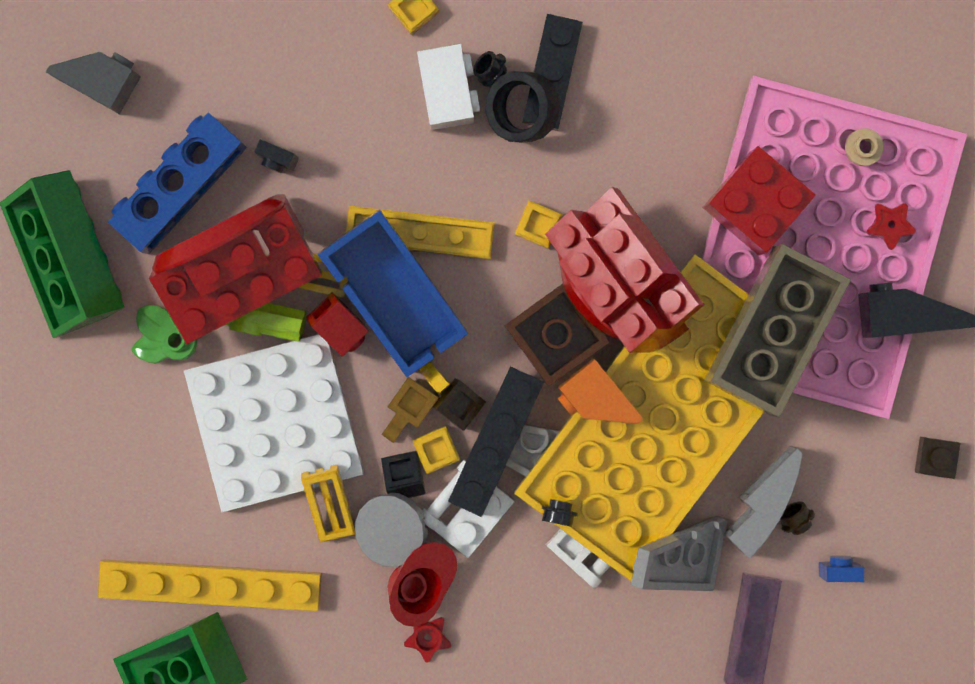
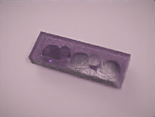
M743 572L723 679L725 684H763L782 583L780 579Z

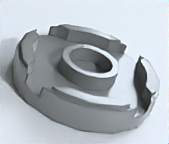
M399 493L382 494L370 499L359 510L355 521V535L361 550L371 561L382 566L399 567L403 565L413 550L426 543L428 532L427 528L425 529L424 514L412 499Z

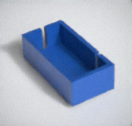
M380 209L319 252L318 256L337 282L343 280L345 276L347 277L349 282L343 285L344 292L406 377L434 359L433 351L430 349L431 345L435 343L438 351L442 353L468 334L466 328Z

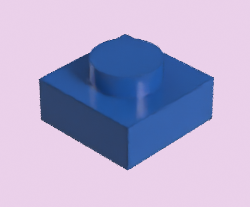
M830 556V562H819V577L826 582H864V567L853 562V557Z

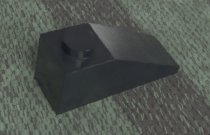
M892 283L869 285L870 292L858 294L863 338L975 327V315L908 289L893 290Z

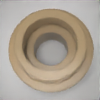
M868 128L854 131L845 143V152L848 159L858 166H869L877 162L884 148L880 135ZM862 140L870 143L871 150L869 153H863L860 150L859 145Z

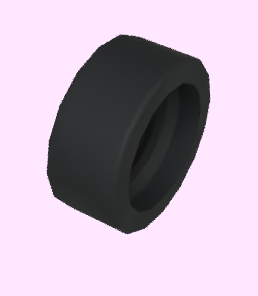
M512 71L502 75L491 85L486 97L485 112L489 125L498 136L508 142L523 143L542 139L553 130L559 118L560 101L556 88L549 79L536 72ZM518 85H528L533 88L540 103L537 120L532 127L527 129L514 127L509 121L506 112V102L510 91Z

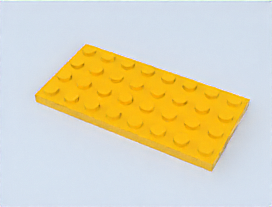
M696 254L692 255L680 271L705 304L684 322L689 330L667 346L650 353H629L624 346L605 371L642 416L643 420L638 424L586 419L576 412L570 417L514 492L515 495L542 515L544 510L541 508L542 506H549L550 499L571 503V512L578 513V517L574 516L572 527L560 524L555 525L631 582L638 548L671 535L764 413L704 381L749 294Z

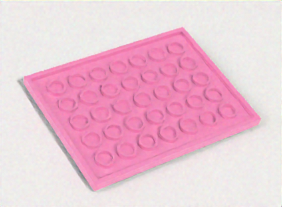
M753 75L748 86L722 184L748 153L759 146L815 193L816 196L771 249L759 256L712 217L701 259L747 294L750 293L773 247L784 244L851 279L793 393L889 419L912 334L863 338L858 294L870 292L869 285L892 283L893 290L908 289L921 295L924 294L967 134ZM862 128H868L877 132L882 138L884 145L880 159L869 166H858L852 163L845 152L847 138L854 131ZM865 140L860 142V150L863 153H869L871 150L870 143ZM877 203L890 209L903 203L908 205L906 220L916 229V232L913 235L901 236L893 250L888 249L884 239L867 234V229L874 223L876 218L875 205ZM890 221L888 226L893 228L895 224L893 221Z

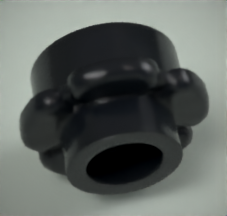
M487 51L477 59L473 73L483 86L490 87L500 76L507 74V67L504 65L506 58L503 54L496 55L492 51Z
M550 499L549 506H542L541 508L544 510L542 521L572 527L574 516L578 517L577 512H571L572 504Z

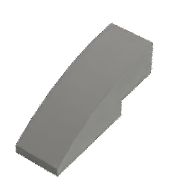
M789 446L739 496L749 508L725 531V536L749 559L770 536L791 498L803 455L798 448Z

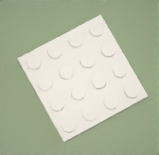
M319 334L300 339V342L292 341L184 370L221 513L304 491L301 480V473L309 471V474L316 473V469L323 468L325 471L329 470L330 466L338 464L342 480L365 474L332 349ZM332 479L327 480V483H333ZM319 482L313 483V488L319 487Z

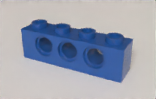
M209 112L204 117L202 115L198 116L190 123L186 130L188 135L180 144L173 143L163 153L161 157L163 162L155 171H147L136 184L138 189L130 198L124 197L111 211L113 217L108 223L141 253L150 254L247 148ZM199 146H207L209 150L208 158L203 163L195 164L192 158L194 150ZM180 172L184 179L182 187L176 191H170L168 187L169 177L174 173ZM155 199L158 203V212L154 217L147 219L144 216L143 207L147 201Z

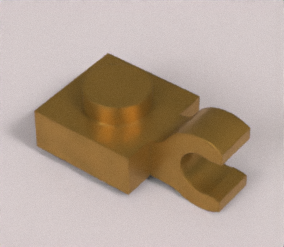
M408 377L387 406L396 414L381 435L394 443L408 422L418 428L438 400V397Z

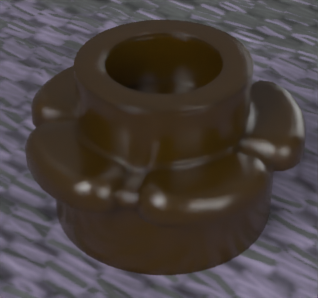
M801 501L787 505L780 519L782 531L786 533L792 532L794 535L806 532L812 526L810 520H813L815 516L812 509L808 510L806 504Z

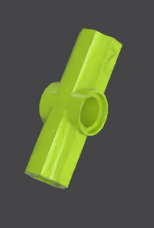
M267 303L224 326H229V330L257 336L266 334L280 339L300 342L305 329L307 311Z

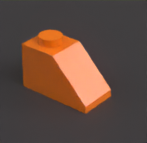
M595 359L589 361L558 387L562 395L557 399L571 416L578 412L582 418L634 424H638L643 420L642 416Z

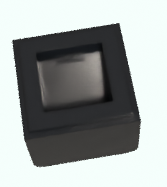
M417 451L381 458L387 494L399 493L411 498L426 493Z

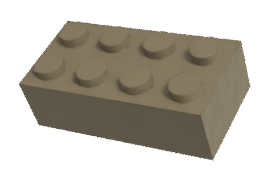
M784 244L773 247L704 381L770 416L780 418L851 279Z

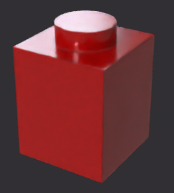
M333 292L306 316L311 327L342 357L348 351L353 352L360 347L365 340L364 335L369 332L364 323Z

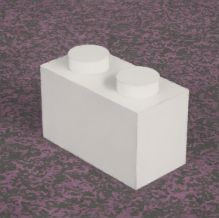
M461 44L417 51L431 130L474 123L473 113L480 112L477 90L469 91L467 76L474 75L470 53L463 54Z

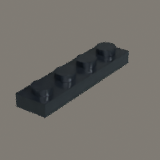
M510 366L449 497V503L477 516H483L544 381Z

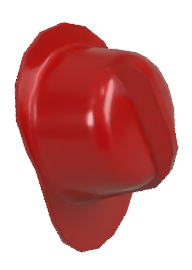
M430 542L421 545L413 550L404 564L396 568L389 577L387 588L390 611L394 618L403 625L416 627L425 624L434 617L457 571V558L453 550L446 544Z

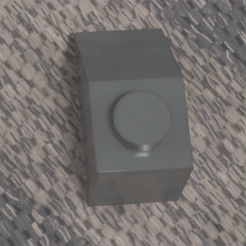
M96 52L50 65L46 70V73L119 115L141 78L140 75L131 69L134 63L116 52L113 53L111 58L102 52Z

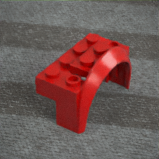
M276 194L156 255L149 280L187 345L322 276V272L304 238V229L285 194ZM254 230L259 231L267 248L269 249L268 256L265 250L263 249L259 239L257 238ZM183 269H185V271L187 272V274H188L190 280L192 281L194 287L196 288V290L193 288L191 282L189 281V279H188V277H187V275H186V273L184 272Z

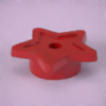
M877 203L875 205L876 218L874 223L867 229V234L884 239L888 249L893 250L901 236L913 235L916 232V229L906 220L908 205L903 203L890 209ZM890 221H893L895 224L893 228L888 226Z
M439 617L431 622L413 627L414 633L404 642V646L417 649L424 661L430 662L437 650L451 647V642L442 633L444 618ZM426 634H429L432 638L431 640L427 641L425 640L424 636Z

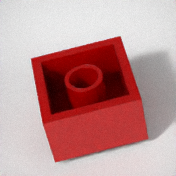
M757 146L748 153L702 208L759 256L771 249L816 194L762 148Z

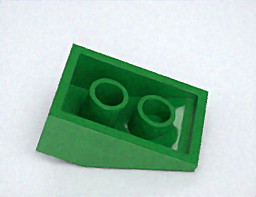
M218 612L113 659L123 684H241L248 680Z

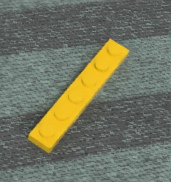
M103 559L100 561L98 598L318 612L320 609L322 573Z

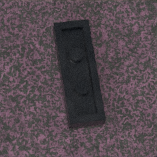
M547 14L534 72L549 79L556 88L560 101L559 118L553 130L558 131L583 21ZM531 87L522 123L528 125L535 124L540 106L538 96Z

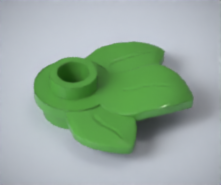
M146 305L138 309L136 322L143 336L131 348L135 356L148 363L156 364L167 358L181 361L193 355L197 348V339L186 345L182 338L181 344L174 348V340L177 336H181L167 310L155 305Z

